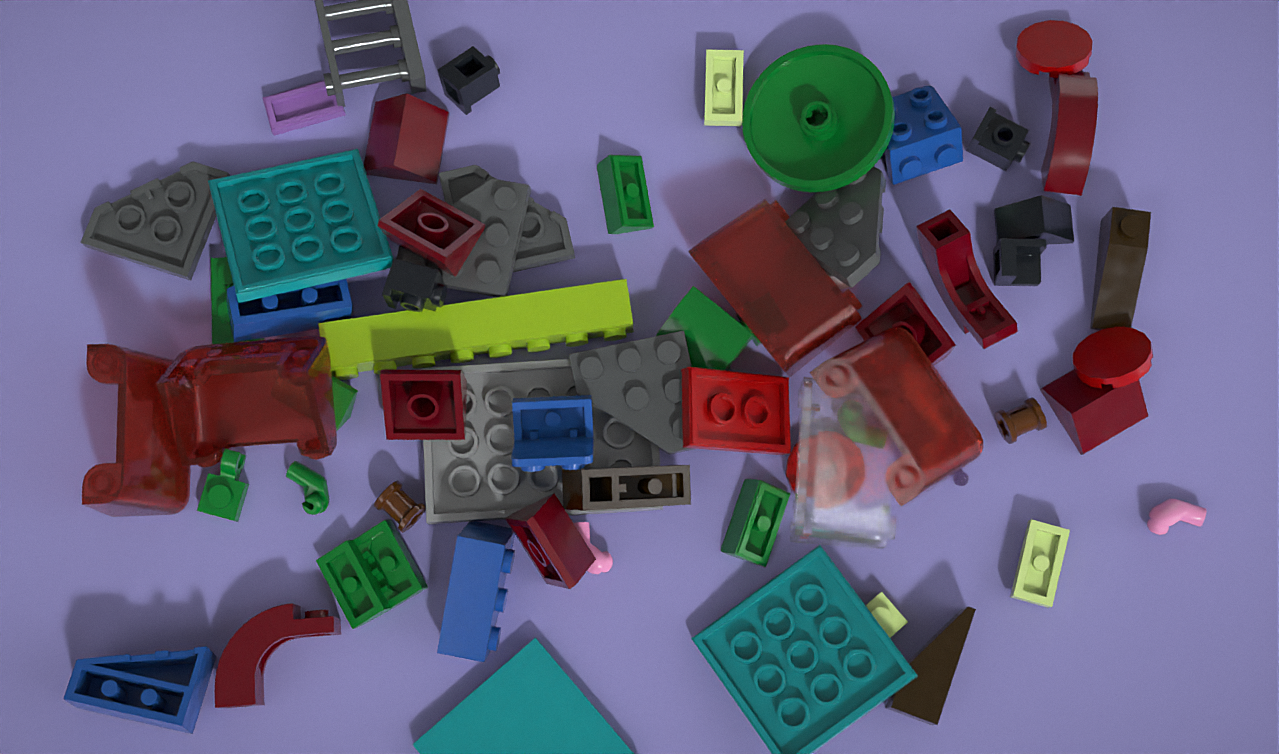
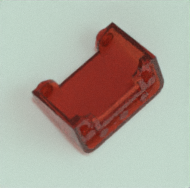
M764 199L700 241L688 252L784 372L791 377L859 323L862 317L858 310L863 306L849 289L842 293L787 226L785 221L790 217L776 200L769 204Z
M903 328L884 330L824 361L809 372L820 389L826 395L833 398L844 397L858 389L903 456L888 467L886 484L900 507L929 492L975 461L982 453L984 448L983 438L979 430L913 335Z
M304 336L195 346L181 352L156 382L182 466H213L220 462L224 450L230 447L297 443L300 455L317 460L332 455L337 446L331 358L325 337Z
M87 344L86 364L90 376L101 384H118L116 463L95 465L85 474L82 484V505L111 517L172 515L179 513L186 507L190 497L192 376L190 371L176 360L112 344Z

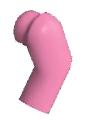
M1168 499L1152 508L1149 513L1150 519L1147 522V527L1151 532L1158 535L1166 534L1169 526L1174 525L1178 521L1201 527L1207 511L1206 508L1188 502Z
M589 522L574 523L596 558L587 571L597 575L601 572L606 573L610 571L613 565V558L609 552H601L590 543Z

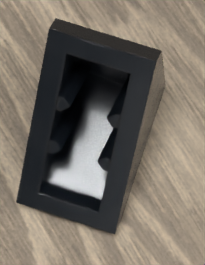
M1040 195L995 208L994 210L997 243L1001 238L1046 239L1047 245L1070 244L1074 242L1071 205Z

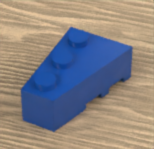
M347 279L238 303L234 285L227 288V310L234 342L319 329L318 323L351 319L353 306Z
M474 521L469 522L458 534L437 653L485 662L491 650L497 651L501 627H496L499 612L503 613L505 610L508 589L504 588L507 574H511L515 557V550H512L515 534L511 528Z
M207 646L194 647L193 650L173 652L164 650L155 651L153 654L133 656L124 654L77 659L63 699L79 709L193 734L217 656Z

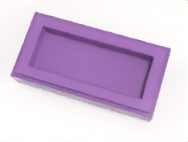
M324 80L262 97L274 136L346 115L344 107L337 105L336 96L327 95Z

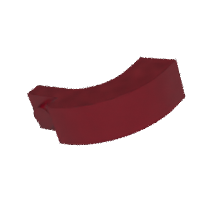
M1083 70L1074 75L1058 73L1057 78H1049L1052 119L1048 145L1041 168L1043 191L1082 196L1092 157L1098 112L1097 78L1090 77V73Z
M951 209L917 225L919 244L929 274L948 311L964 334L970 332L981 347L985 349L1018 332L1016 320L994 296L980 273L973 254L970 231Z
M293 603L272 607L252 617L236 631L221 655L215 676V708L265 705L264 672L271 655L284 643L297 638L341 635V619L329 616V610L305 611V618L301 619V606Z

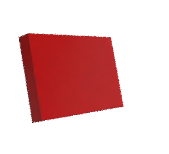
M697 367L681 369L683 448L787 455L791 453L789 377Z

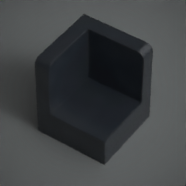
M1001 238L993 249L994 286H1038L1041 283V254L1047 248L1046 239Z

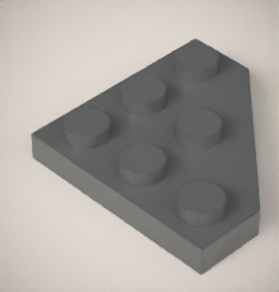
M190 162L180 167L179 172L162 180H159V178L131 190L130 195L113 203L108 201L95 207L80 243L87 248L191 281L217 216L208 180L227 177L230 174L197 162Z
M477 165L439 173L444 200L449 205L454 204L490 179H496ZM529 197L513 273L575 258L566 218L555 211L551 212L539 205L531 197Z
M873 166L865 175L844 187L831 191L817 192L775 229L780 240L850 288H853L880 263L879 233H882L884 215L882 193L885 192L886 180L882 171Z
M492 178L451 205L485 224L483 233L456 277L399 246L396 259L438 269L444 284L450 289L493 297L508 296L531 193L530 186Z
M684 331L569 354L576 393L578 395H592V404L669 455L696 449L683 448L681 369L691 367Z

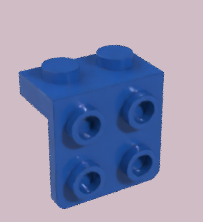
M918 87L892 97L895 121L890 142L885 150L887 176L893 185L963 162L961 125L934 87Z
M592 395L513 398L514 445L511 455L513 467H521V470L526 472L541 471L545 469V466L561 465L565 470H578L584 468L586 464L593 462Z

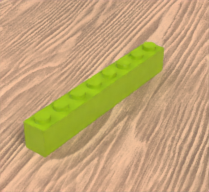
M627 279L443 305L441 308L436 307V311L423 309L422 312L406 310L318 323L323 369L339 380L357 378L359 376L358 372L374 370V374H380L381 370H397V367L412 365L414 369L430 368L436 365L435 361L450 359L451 363H466L474 360V355L488 353L491 358L506 357L512 354V350L527 348L528 352H542L549 350L550 344L564 342L568 347H576L588 344V339L604 337L605 341H617L625 339L627 333L634 332Z

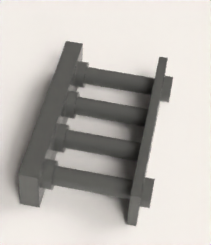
M314 0L330 73L323 74L327 95H335L338 106L345 107L343 89L401 79L402 82L409 81L411 94L426 91L425 73L408 0H357L324 6L323 0ZM385 11L386 14L393 13L395 25L389 26L390 30L331 40L327 21ZM393 45L394 48L401 47L403 59L397 60L398 64L339 75L335 55Z

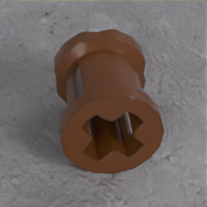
M1033 397L1025 400L1023 405L1007 412L1004 410L995 412L996 425L1008 444L1016 442L1018 436L1034 429L1040 431L1047 427L1046 417L1041 406Z
M397 480L380 494L374 503V507L387 512L399 524L398 529L404 533L421 518L426 511V506L423 503L417 504L402 490L403 485Z

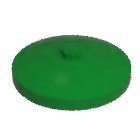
M819 44L805 46L775 60L756 79L744 105L742 118L743 135L754 161L773 181L787 188L802 192L831 191L858 180L879 161L893 133L895 121L894 102L884 76L862 54L838 45Z

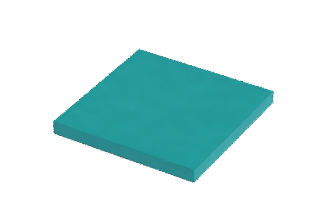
M358 149L208 180L238 303L391 268L394 258L386 235L378 227L380 215Z
M821 545L811 550L691 638L772 754L814 753L918 677Z
M537 638L529 642L412 744L420 754H634Z

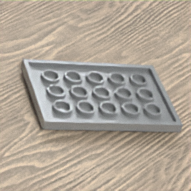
M570 359L421 368V370H461L467 380L465 440H423L427 524L506 520L505 518L512 513L555 493L563 506V468L561 465L545 466V469L536 472L522 471L521 467L512 466L511 455L514 445L513 398L578 395L576 393ZM592 404L594 429L593 462L586 464L584 468L660 466L659 448L655 444ZM663 506L586 511L565 509V511L570 516L663 510Z

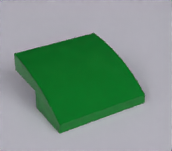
M694 286L680 301L656 334V336L684 331L691 367L726 371L731 369L730 365L754 337L753 333Z
M391 519L380 522L354 540L345 541L316 560L352 629H356L381 616L428 588Z

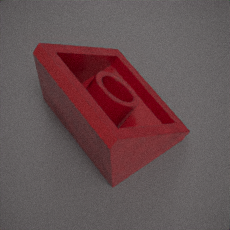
M408 93L376 101L364 160L366 175L437 185L449 112Z
M420 188L380 218L378 227L390 241L456 277L483 233L485 224Z
M910 282L906 283L855 326V329L899 389L947 358L956 346Z
M1075 369L1042 387L1040 391L1079 453L1083 455L1149 416L1139 380L1119 388H1113L1112 384H1101L1102 388H1094L1081 382L1075 373Z
M461 370L380 371L386 440H465L467 380Z
M555 493L505 518L546 584L571 589L596 560Z

